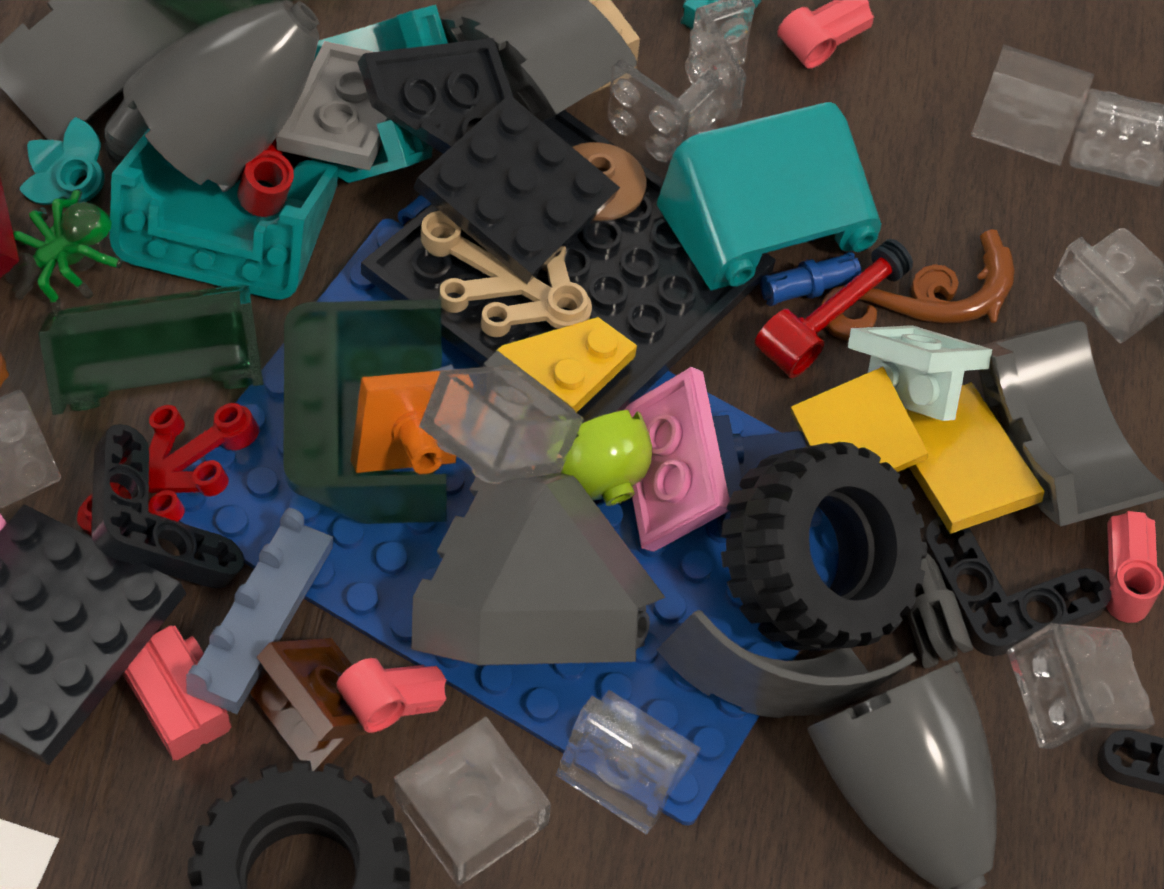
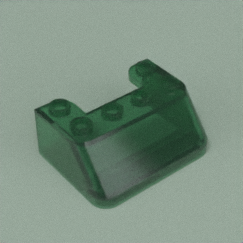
M441 299L307 302L294 307L288 313L284 323L283 466L286 482L292 491L362 524L447 522L446 474H418L415 471L394 472L393 469L356 473L350 460L361 377L428 372L442 367Z

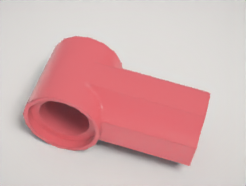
M833 0L812 12L808 7L796 9L783 20L777 34L805 67L815 68L832 55L837 45L871 28L874 16L871 13L868 0Z
M1127 511L1118 516H1111L1107 524L1109 582L1112 596L1106 609L1119 621L1135 623L1143 620L1150 612L1163 589L1164 578L1157 566L1155 520L1149 519L1146 513ZM1127 586L1135 588L1141 593V595L1133 593L1127 588Z
M368 658L353 664L345 670L337 681L338 691L364 730L368 733L382 731L395 723L401 716L437 712L446 701V678L437 666L426 667L424 665L384 669L376 658Z

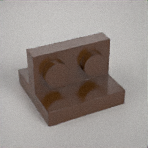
M332 638L269 642L256 657L267 672L251 689L250 694L300 761H311L312 771L323 772L325 764H331L357 736L382 732H366L338 691L337 681L339 677L352 664Z

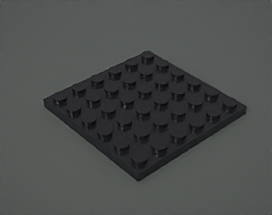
M566 110L542 121L571 147L592 142L614 145ZM641 163L640 165L646 176V191L639 206L628 215L618 219L607 221L592 220L565 246V265L570 282L584 288L591 300L592 311L590 319L599 317L637 345L635 358L575 414L572 435L574 438L578 436L575 429L576 426L602 415L624 410L631 402L640 398L760 284L762 276L773 272L776 261L768 253H764L755 268L754 276L748 282L740 286L729 285L710 290L656 205L664 180ZM433 204L428 206L361 262V275L481 367L501 346L557 329L547 321L511 325L510 331L501 337L489 336L482 330V310L487 304L500 302L511 306L534 302L522 294L469 301L467 308L458 313L447 312L440 306L439 289L445 280L458 278L466 281L491 277L451 254L438 257L430 254L421 243L422 221L428 214L440 211ZM461 229V236L463 238L483 248L478 242H476L472 237H470L465 231ZM541 270L534 278L550 286L547 271ZM458 293L447 294L451 298L461 297ZM500 317L489 318L493 322L504 321Z

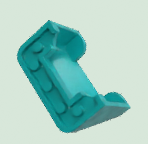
M832 102L820 103L702 132L689 137L676 148L672 156L656 204L710 290L729 285L740 286L748 282L754 276L755 268L764 253L836 234L835 241L843 251H864L874 245L882 225L848 122L838 106Z
M143 135L112 172L110 205L112 225L109 233L111 247L119 258L132 265L270 299L282 300L288 298L296 292L304 277L337 188L339 166L317 160L299 162L293 168L294 177L283 208L275 215L260 217L249 213L240 204L237 192L241 179L226 192L220 189L217 185L218 183L208 179L199 185L170 164ZM257 181L262 186L274 187L270 183Z

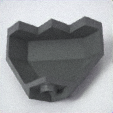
M512 464L478 472L469 489L473 496H475L465 517L455 516L437 550L439 556L443 558L432 580L422 578L413 595L411 649L476 665L636 662V649L645 645V638L649 631L650 620L646 612V606L666 597L580 482L571 475Z

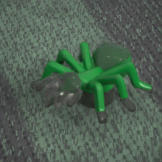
M73 190L69 199L56 198L52 201L54 225L51 228L45 223L48 219L46 208L41 207L38 211L33 210L29 213L30 219L45 237V242L20 231H13L17 245H29L37 249L33 256L26 252L19 253L20 261L6 273L7 282L15 285L12 291L16 292L15 297L22 300L38 279V286L50 299L52 312L57 314L61 312L60 298L50 286L49 281L57 262L60 274L72 283L87 299L93 297V292L72 270L78 272L88 270L96 261L114 268L122 267L123 263L120 259L100 252L99 242L111 230L112 221L110 216L94 204L87 202L78 203L83 194L82 190ZM63 208H68L63 214Z

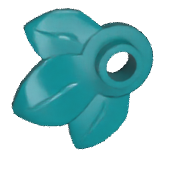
M77 117L73 118L65 131L63 141L31 140L28 142L29 162L35 174L29 177L19 190L32 202L50 205L56 198L69 199L73 190L81 192L77 203L86 202L94 198L102 189L104 171L97 162L101 142L93 128L85 121ZM87 176L84 182L76 186V182L80 177Z

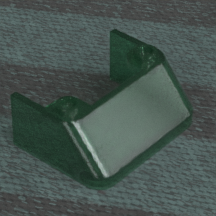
M248 285L224 286L61 309L48 313L38 332L53 415L63 414L67 404H69L71 411L97 408L101 406L100 398L108 396L110 391L211 377L213 381H222L223 388L225 389L242 388L252 384L253 386L264 385L250 288Z

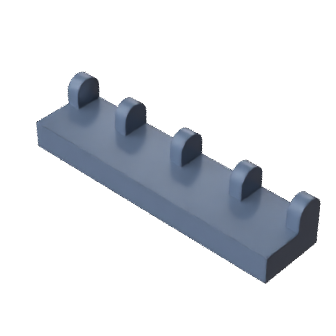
M293 508L285 510L280 519V527L271 542L265 544L259 553V562L246 584L240 585L235 593V602L222 624L216 626L209 637L210 644L198 664L193 665L187 673V694L238 714L264 668L256 657L269 642L280 641L333 548V536L305 526L304 516L298 510Z

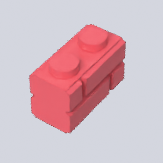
M170 625L152 636L124 671L123 676L174 761L199 749L202 744H208L226 734L231 729L228 710L187 694L186 675L193 665L198 664L204 653L194 636L184 640L177 627Z

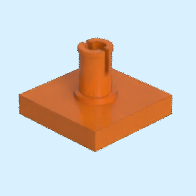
M453 369L361 377L350 459L355 472L413 468L418 474H429L438 470L442 464L456 463L470 382L464 370Z

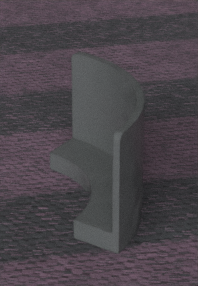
M50 0L47 4L52 11L30 30L22 23L0 44V87L48 140L63 141L65 131L73 118L77 117L87 122L103 106L123 91L125 82L155 55L182 36L197 29L198 25L175 0Z
M466 0L439 15L448 43L494 38L513 96L540 121L560 113L634 68L637 64L634 54L622 36L589 0Z
M1074 320L980 345L992 349L989 369L978 370L987 406L989 408L998 407L1007 436L1045 491L1043 501L1036 505L1053 522L1061 527L1164 498V483L1154 476L1134 453L1109 408L1096 372L1087 326L1084 322Z
M700 610L691 614L657 649L676 672L704 694L709 696L713 693L725 701L742 707L741 711L773 718L812 714L820 716L840 710L859 701L917 660L914 654L911 653L883 669L868 672L851 648L837 649L824 656L808 660L784 661L759 656L738 646L724 635Z

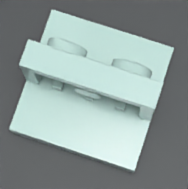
M916 326L851 328L848 348L871 355L868 373L884 367L905 409L941 421L955 420L964 371L989 369L992 349Z

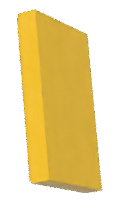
M972 382L961 387L955 420L941 421L906 409L928 451L927 460L909 468L950 534L1043 501L1044 489Z

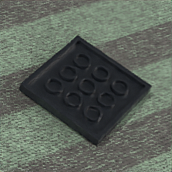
M23 504L0 531V738L49 766L187 594L181 583L143 563L133 565L106 556L96 547L91 537Z

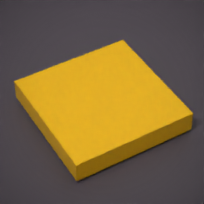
M884 367L791 406V414L799 430L803 433L807 446L836 442L852 443L857 448L865 447L881 457L880 463L888 462L897 472L928 458V451Z

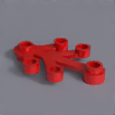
M237 403L223 405L216 411L214 424L211 428L171 455L169 454L175 438L183 431L185 421L173 405H163L152 412L149 424L155 434L149 446V493L157 494L148 502V513L178 522L183 517L185 508L176 493L201 492L202 495L210 497L218 495L225 490L229 483V477L218 461H205L199 464L194 471L183 470L221 444L228 450H240L252 444L259 434V425L247 407ZM122 456L119 464H123L127 458ZM110 483L112 490L117 495L125 499H132L131 494L125 487L118 483ZM93 494L85 499L77 513L79 526L89 535H92Z

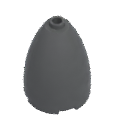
M288 0L251 6L210 21L176 40L130 77L123 87L126 105L133 110L138 108L150 129L144 136L170 164L199 185L208 179L218 183L217 185L220 189L226 192L241 179L246 163L270 147L291 116L305 88L314 63L319 40V32L316 28L319 20L304 3L298 1L294 4Z
M958 661L807 727L819 755L845 799L872 833L898 859L938 889H978L987 884L983 874L993 869L997 839V801L994 772L979 711Z

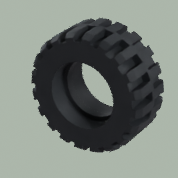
M846 442L823 443L770 455L761 460L757 468L750 469L743 476L739 483L742 490L734 491L728 503L727 510L731 512L730 519L723 521L721 538H726V551L721 552L723 568H729L731 580L727 581L733 598L741 599L743 605L739 609L751 624L760 623L757 628L759 632L772 642L779 641L785 648L818 651L854 648L878 642L883 635H890L901 624L903 620L901 616L908 615L917 599L913 592L922 586L925 571L920 569L921 559L927 557V542H921L920 528H924L922 515L914 511L911 502L915 500V497L906 484L901 485L898 482L901 475L888 462L880 463L881 457L865 447L857 448L854 444ZM817 506L829 519L838 543V568L830 588L826 586L818 575L810 552V525Z
M310 760L293 761L292 771L278 773L277 764L260 768L262 776L260 780L250 784L244 776L232 784L230 788L233 798L228 802H225L222 798H217L207 810L210 823L208 827L205 825L197 827L192 840L195 856L188 858L187 876L191 889H248L247 877L249 871L265 849L288 836L316 834L338 842L350 852L356 871L352 889H410L411 872L407 838L402 823L395 821L394 808L384 795L374 797L372 784L360 775L354 776L351 782L346 780L343 767L326 763L323 772L312 771Z

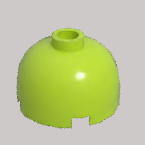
M621 410L586 421L575 427L578 434L575 439L564 444L560 435L546 447L545 455L552 472L574 476L593 501L604 499L606 506L619 504L635 494L632 486L639 483L646 476L652 459V443L649 431L641 413L638 411L633 418L629 410Z

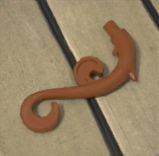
M995 229L988 230L980 235V241L985 251L983 256L985 267L977 274V278L985 279V282L980 290L968 298L951 302L957 293L959 283L957 276L948 267L934 264L924 267L916 273L911 285L912 298L873 288L860 299L921 321L941 324L963 323L976 320L988 314L990 322L996 323L999 311L1013 286L1015 273L1013 257L1010 249L1003 246L998 231ZM845 285L835 287L831 291H829L825 295L821 305L824 302H826L829 298H831L834 294H836ZM940 292L947 301L936 298L934 293ZM872 305L867 306L866 314L858 319L847 318L842 313L828 324L825 329L833 337L849 341L851 328L874 327L877 310Z

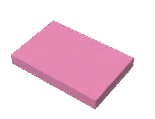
M690 367L631 402L624 409L629 410L632 418L637 411L641 413L652 443L650 468L646 476L639 483L632 486L635 492L632 500L641 548L652 552L729 511L727 506L730 499L703 371Z

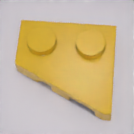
M596 317L503 345L498 351L568 404L577 413L635 358L637 345L602 319Z

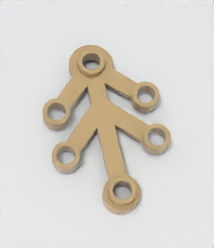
M441 211L432 212L423 219L421 243L430 254L438 257L451 254L491 277L466 281L458 278L445 280L439 289V304L445 311L458 313L467 308L469 301L521 294L534 301L511 306L500 302L487 304L482 310L481 328L487 335L492 337L506 335L510 331L511 325L547 321L551 326L560 329L590 319L592 311L590 298L584 288L570 282L565 265L566 247L542 269L547 271L550 286L536 278H533L526 284L491 253L461 236V228ZM458 293L461 297L451 298L447 294ZM500 317L504 321L493 322L489 318Z

